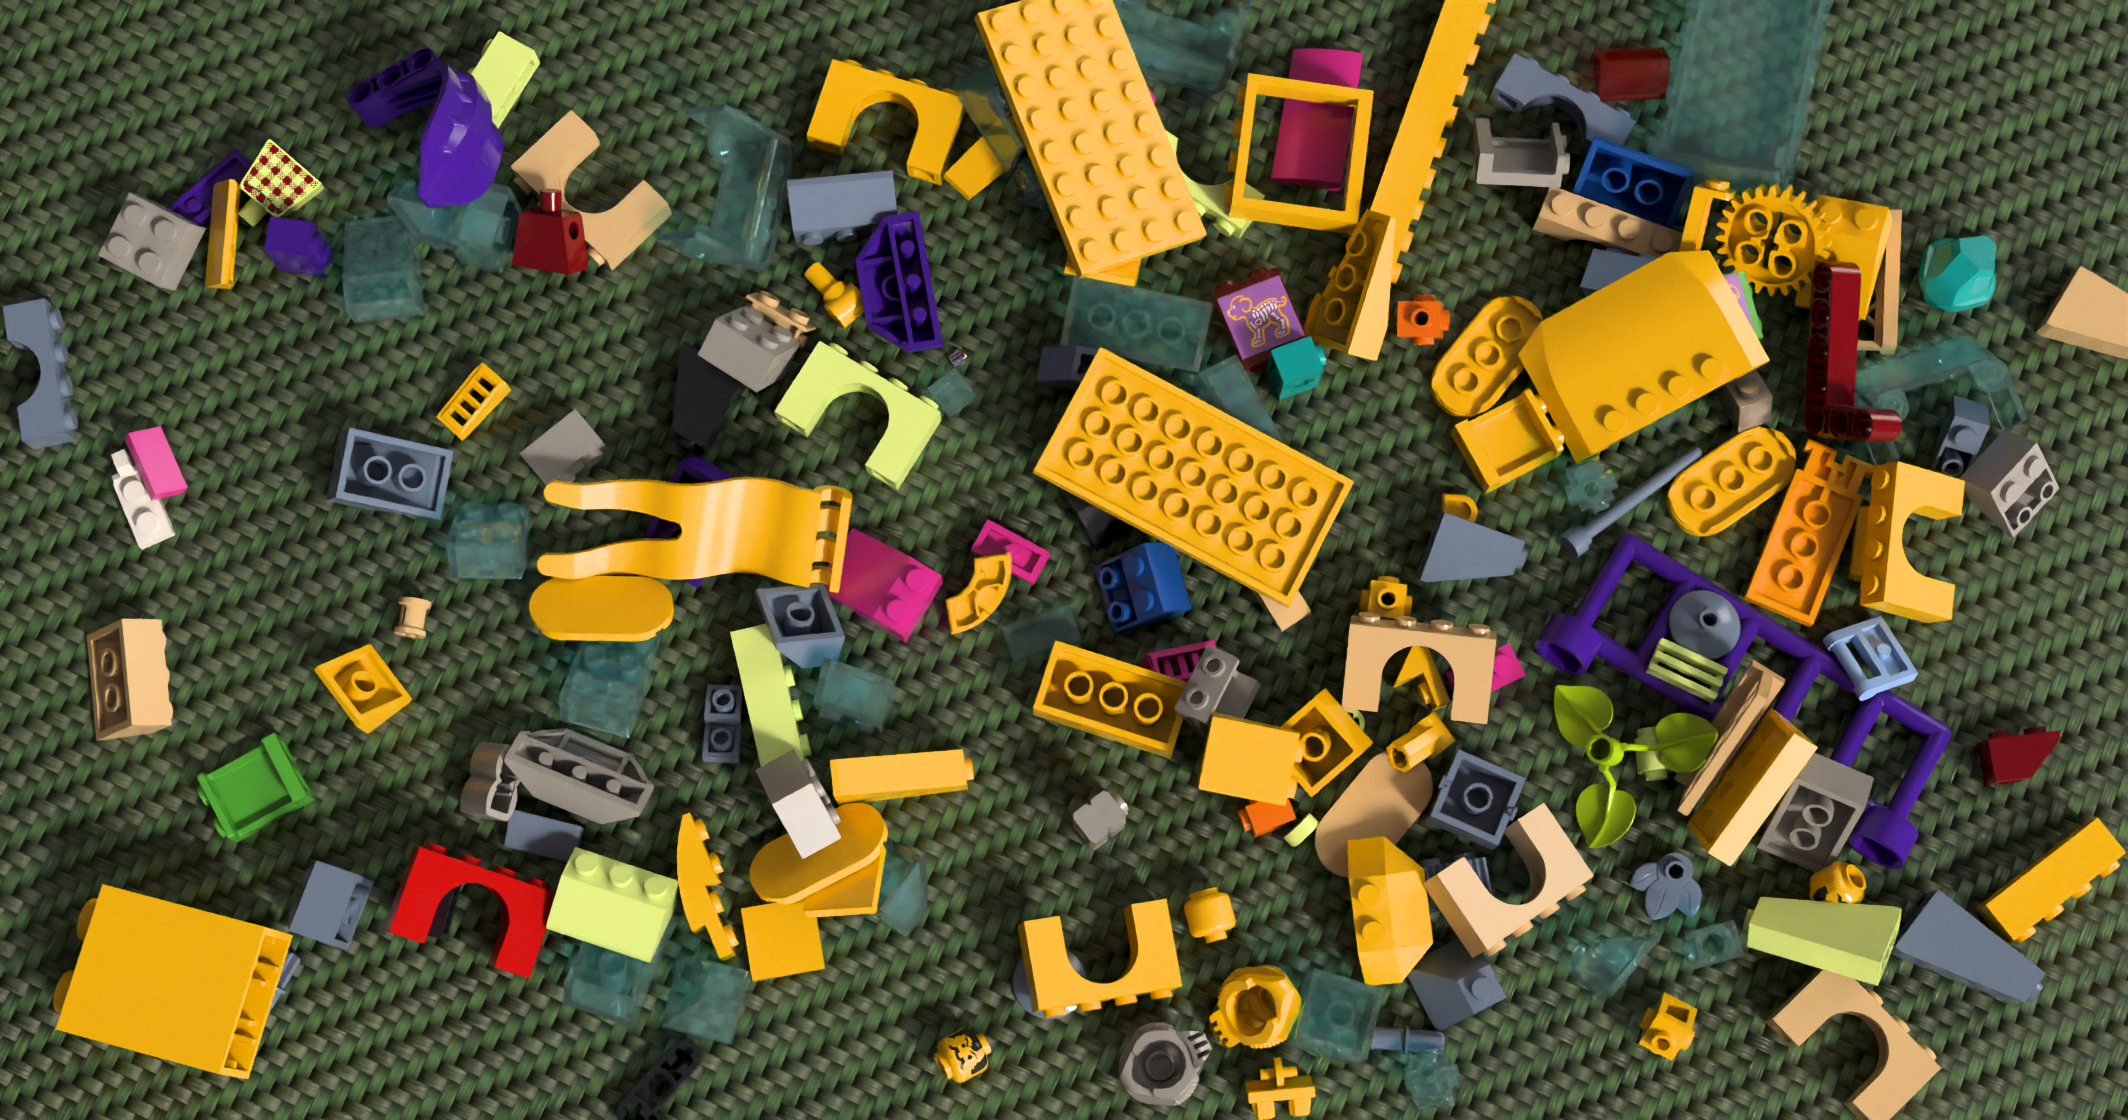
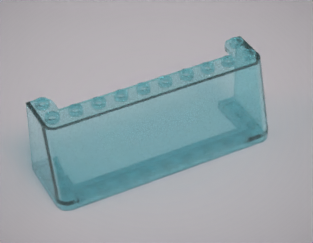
M1687 0V10L1690 11L1688 22L1683 21L1681 26L1680 42H1683L1681 53H1676L1674 57L1673 74H1676L1674 85H1669L1667 88L1666 105L1669 106L1667 117H1661L1656 136H1650L1647 154L1695 171L1696 174L1691 183L1692 186L1702 182L1705 183V180H1709V178L1730 182L1729 188L1737 190L1736 196H1742V193L1748 187L1755 192V188L1760 183H1764L1768 191L1774 183H1778L1780 192H1783L1789 185H1793L1832 0Z

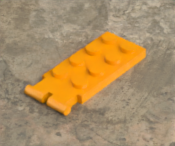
M1809 438L1803 447V452L1808 453L1802 470L1796 469L1789 482L1743 599L1811 627L1814 624L1864 497L1857 494L1863 477L1870 479L1872 476L1874 465L1848 454L1844 455L1840 464L1836 463L1834 460L1838 450Z

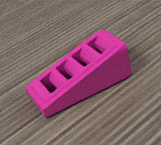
M1214 640L1150 652L1141 659L1142 668L1160 673L1158 663H1160L1163 675L1188 682L1193 672H1188L1184 656L1189 655L1194 671L1200 660L1198 653L1204 652L1207 644L1215 648L1216 645ZM1172 659H1175L1179 674L1177 676H1174L1170 663Z

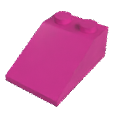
M852 528L846 540L840 590L838 593L830 592V586L824 585L831 599L906 643L942 587L943 580L942 575L914 558Z

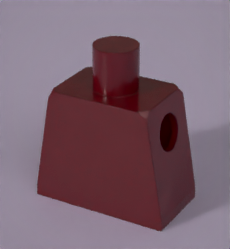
M541 189L540 206L522 210L519 214L512 258L513 266L567 275L588 269L582 215L577 211L561 209V190Z

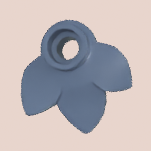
M1669 852L1664 854L1658 862L1644 863L1632 875L1630 886L1640 891H1646L1645 908L1651 920L1667 917L1676 908L1685 915L1693 917L1700 907L1701 888L1692 878L1694 873L1693 864L1681 852ZM1675 864L1682 867V872L1677 877L1669 875V868Z

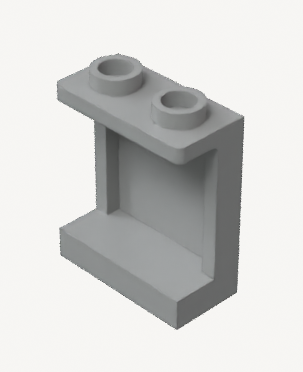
M1475 118L1471 150L1476 184L1561 188L1562 174L1569 173L1570 154L1566 153L1567 138L1566 135H1561L1559 123H1551L1550 136L1546 140L1492 137L1488 118Z
M1208 644L1174 708L1189 726L1204 738L1207 737L1209 722L1214 712L1244 718L1261 686L1257 680L1236 670L1239 664V659L1236 656Z

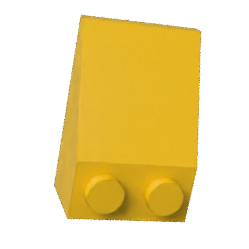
M1818 195L1814 213L1825 212L1826 215L1821 219L1820 224L1831 225V229L1827 234L1823 235V237L1833 240V243L1824 249L1831 254L1827 261L1853 262L1859 267L1861 272L1859 319L1865 320L1893 222L1889 207ZM1805 282V286L1796 294L1795 306L1810 309L1811 284L1809 285Z

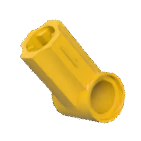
M1433 712L1409 729L1407 734L1399 737L1386 748L1388 752L1387 761L1393 769H1398L1405 773L1425 759L1429 758L1431 760L1455 743L1456 740L1436 712Z

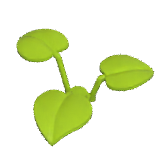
M1557 685L1555 687L1554 711L1561 734L1572 745L1586 747L1588 758L1592 762L1600 764L1599 771L1603 772L1609 783V788L1602 784H1593L1581 792L1576 803L1577 821L1589 848H1599L1615 842L1629 830L1635 819L1636 805L1633 796L1626 791H1616V782L1609 771V767L1617 765L1622 760L1624 751L1661 750V761L1665 767L1677 773H1689L1703 765L1718 737L1717 729L1706 719L1689 713H1674L1664 717L1655 727V735L1659 744L1621 743L1618 739L1604 735L1601 730L1611 724L1613 719V705L1607 694L1590 686Z

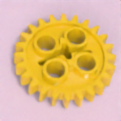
M1775 182L1769 191L1764 183H1760L1755 188V192L1748 187L1742 193V196L1737 195L1731 201L1732 206L1728 205L1722 213L1725 217L1717 223V226L1723 229V231H1720L1715 236V239L1725 242L1717 250V253L1728 255V258L1722 264L1723 267L1733 265L1735 270L1732 273L1745 271L1748 283H1755V293L1757 294L1764 286L1767 287L1769 296H1773L1778 288H1780L1784 296L1788 295L1792 287L1797 292L1801 291L1805 286V282L1809 285L1811 284L1815 266L1819 262L1827 261L1831 256L1824 249L1828 248L1833 243V240L1823 237L1831 229V225L1820 224L1821 219L1826 213H1814L1813 209L1817 201L1814 200L1806 204L1804 202L1805 191H1802L1797 197L1793 196V185H1789L1783 192H1780L1778 182ZM1755 212L1764 214L1768 224L1761 223L1756 218ZM1779 212H1782L1784 214L1783 220L1774 237V243L1777 245L1770 252L1768 267H1765V257L1773 243V236L1770 234L1777 228ZM1789 223L1797 225L1802 234L1797 235L1793 233L1789 228ZM1746 244L1753 245L1758 250L1759 255L1751 254ZM1780 255L1789 258L1792 267L1784 265L1780 260Z

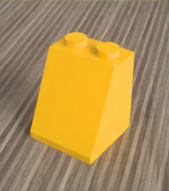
M1214 712L1209 722L1197 782L1198 789L1286 806L1287 798L1294 799L1298 777L1292 776L1294 762L1301 763L1305 741L1299 740L1300 733L1296 730Z

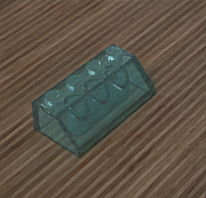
M1074 275L1060 344L1094 349L1102 347L1119 357L1199 373L1214 303L1087 277L1078 279Z

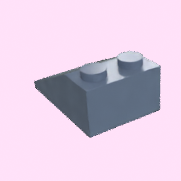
M349 427L339 432L326 501L362 509L441 520L454 451Z

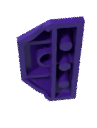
M919 211L884 216L855 259L867 329L908 353L943 347Z

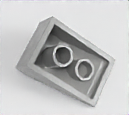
M1813 753L1776 804L1757 848L1813 872L1828 866L1836 860L1863 813L1874 778L1822 755Z

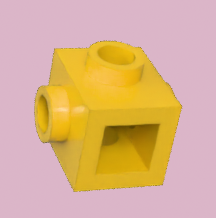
M1379 576L1378 581L1371 580L1367 590L1362 589L1359 610L1377 613L1380 615V619L1395 620L1396 616H1410L1412 596L1406 595L1407 585L1399 584V579ZM1381 597L1392 598L1394 603L1387 606L1382 603Z
M1664 992L1654 1009L1647 1007L1639 1021L1638 1027L1643 1029L1639 1044L1648 1048L1651 1052L1660 1054L1672 1061L1680 1049L1686 1051L1695 1035V1031L1692 1029L1698 1009Z

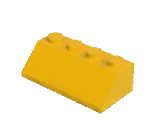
M1055 640L1033 707V715L1171 759L1183 722V718L1174 708L1188 682Z

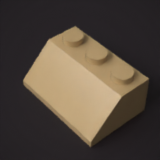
M120 619L88 634L87 645L96 741L149 734L171 726L173 707L169 701L168 682L170 674L165 661L166 636L162 631V620Z

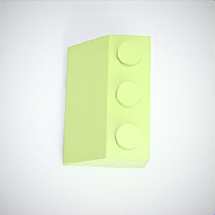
M575 847L561 875L546 929L650 963L676 907L679 881Z

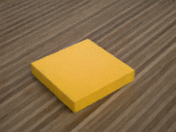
M884 845L880 848L882 852L871 864L805 897L803 912L807 918L875 914L877 912L886 856Z
M805 898L788 905H777L775 902L741 908L753 982L826 969L817 917L807 918L803 912Z

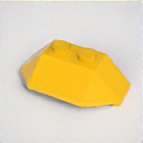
M1385 836L1347 840L1348 873L1358 956L1365 986L1401 983L1433 944L1427 890L1423 886V883L1426 882L1424 868Z

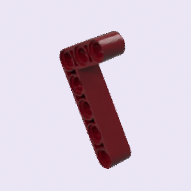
M1819 262L1813 270L1811 282L1804 416L1806 430L1810 435L1860 442L1894 441L1901 431V419L1896 410L1854 405L1861 289L1860 269L1853 262Z

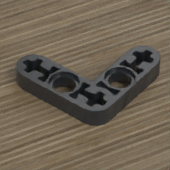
M687 1040L677 1041L621 1101L617 1108L618 1120H627L629 1112L626 1108L629 1104L635 1107L641 1104L643 1108L640 1114L646 1120H651L653 1115L657 1120H668L660 1113V1110L701 1065L703 1056L699 1046ZM680 1048L685 1051L692 1048L694 1052L691 1054V1058L694 1062L690 1066L684 1063L676 1070V1072L682 1074V1077L677 1081L674 1074L664 1069L663 1065L668 1061L669 1065L673 1067L679 1060V1056L676 1054ZM658 1074H664L670 1081L668 1092L662 1096H656L650 1090V1081Z

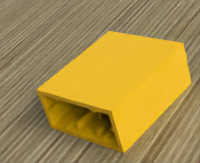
M102 884L98 899H90L84 905L78 918L77 936L80 941H83V945L75 970L65 972L55 989L53 1005L55 1011L60 1013L56 1030L216 1074L249 1079L293 935Z

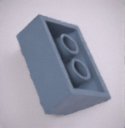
M893 170L787 180L794 237L796 242H802L804 245L821 244L825 239L835 238L840 242L855 241L858 239V236L872 235L884 216L898 214Z

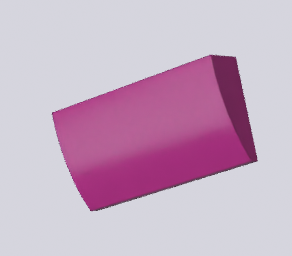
M1293 49L1288 79L1358 88L1363 53L1334 49ZM1285 98L1270 181L1339 192L1354 108Z

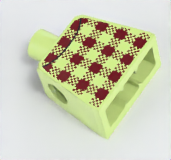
M269 139L240 183L239 187L251 199L237 214L252 227H255L267 212L272 217L288 218L319 194L324 187L321 182Z

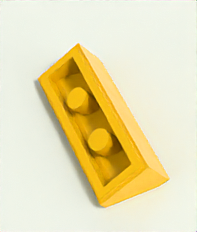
M232 179L218 182L213 187L205 285L209 288H233L239 220L237 213L240 209L241 188L236 180Z

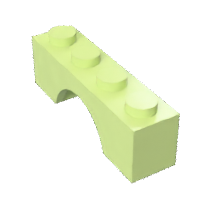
M1165 130L1176 157L1178 138ZM1182 171L1200 218L1205 216L1214 222V227L1223 235L1228 237L1233 235L1240 239L1252 220L1228 217L1230 205L1224 204L1226 183L1232 184L1233 179L1219 185H1203L1191 180ZM1245 183L1243 197L1264 200L1265 195Z

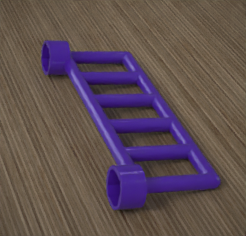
M1624 534L1619 538L1573 616L1560 612L1552 614L1535 642V649L1539 655L1548 663L1564 672L1575 675L1584 674L1595 655L1688 712L1700 716L1709 722L1712 721L1721 708L1717 701L1755 635L1799 660L1798 665L1772 708L1789 722L1794 717L1818 673L1856 695L1854 692L1855 685L1837 658L1633 534ZM1632 559L1675 585L1636 653L1592 627ZM1698 590L1711 591L1727 599L1735 608L1741 627L1740 636L1734 648L1723 657L1715 660L1716 663L1728 668V671L1723 678L1722 686L1718 690L1717 698L1713 703L1646 673L1658 641L1661 638L1669 640L1671 636L1669 615L1672 607L1683 595ZM1702 683V686L1710 689L1711 685ZM1885 690L1860 702L1829 759L1850 767L1881 711L1925 737L1888 806L1885 807L1868 797L1866 807L1848 839L1854 850L1866 859L1878 865L1896 869L1903 866L1919 835L1917 829L1907 820V817L1951 737V731L1947 725L1890 690ZM1756 727L1753 728V730L1750 732V734L1748 735V737L1746 738V740L1744 741V743H1743L1742 745H1744V744L1746 743V741H1747V740L1749 739V737L1752 735V733L1754 732V730L1756 729Z

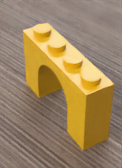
M832 59L807 132L809 147L842 156L853 123L865 108L879 102L897 103L907 108L918 122L917 134L906 164L908 176L941 185L966 112L965 98L951 89L943 88L939 91L929 88L926 83L917 79L905 81L895 78L894 74L883 69H876L875 71L864 69L853 60L843 59L841 62Z
M1900 461L1874 466L1871 479L1872 488L1868 511L1867 537L1864 548L1863 576L1860 585V605L1924 623L1952 620L1955 585L1925 577L1914 570L1903 550L1902 532L1904 524L1911 513L1936 520L1961 516L1965 481Z
M1167 899L1131 904L1124 908L1130 943V960L1121 977L1115 982L1107 984L1090 982L1073 969L1066 953L1060 916L1029 920L1019 924L1018 932L1032 1013L1043 1012L1044 1018L1065 1015V1008L1079 1006L1080 1012L1101 1009V1002L1115 1000V1006L1137 1003L1136 996L1150 994L1151 1000L1172 997V990L1182 987Z

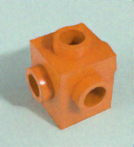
M1414 295V301H1398L1397 337L1413 339V345H1434V339H1443V331H1449V309H1444V304L1441 301H1435V295ZM1428 315V322L1425 325H1420V318Z

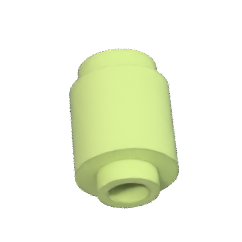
M1655 727L1638 729L1634 744H1659L1655 735ZM1661 750L1635 751L1638 774L1645 775L1647 781L1668 778L1667 773L1672 772V770L1665 767L1662 763Z

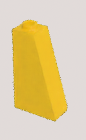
M963 749L830 760L833 795L838 805L968 790L967 780H974L972 759H964Z

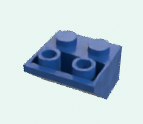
M1164 542L1143 543L1094 566L1113 634L1166 621L1192 609L1175 549Z

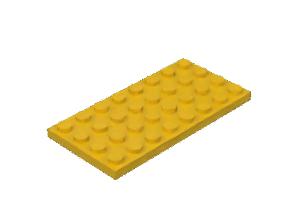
M1022 0L977 13L974 18L1078 279L1203 239L1207 235L1113 0Z
M1102 347L1099 348L1033 471L1039 477L1286 608L1290 607L1354 483L1353 480Z

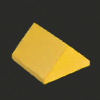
M371 644L323 663L314 670L356 727L367 734L412 700Z

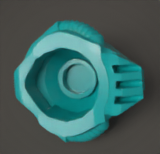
M1982 235L1959 239L1943 238L1927 246L1923 252L1918 276L1923 299L1932 308H1940L1950 312H1960L1986 304L1993 296L1996 286V276L1994 275L1996 244L1988 236Z

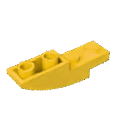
M689 812L682 816L678 835L677 875L680 895L691 931L696 934L707 929L719 959L725 961L736 956L733 947L738 945L739 942L731 924L724 926L719 913L725 910L717 891L711 893L709 891V888L722 883L718 874L724 870L717 853L714 851L709 854L704 840L710 837L701 818L695 820L694 816Z

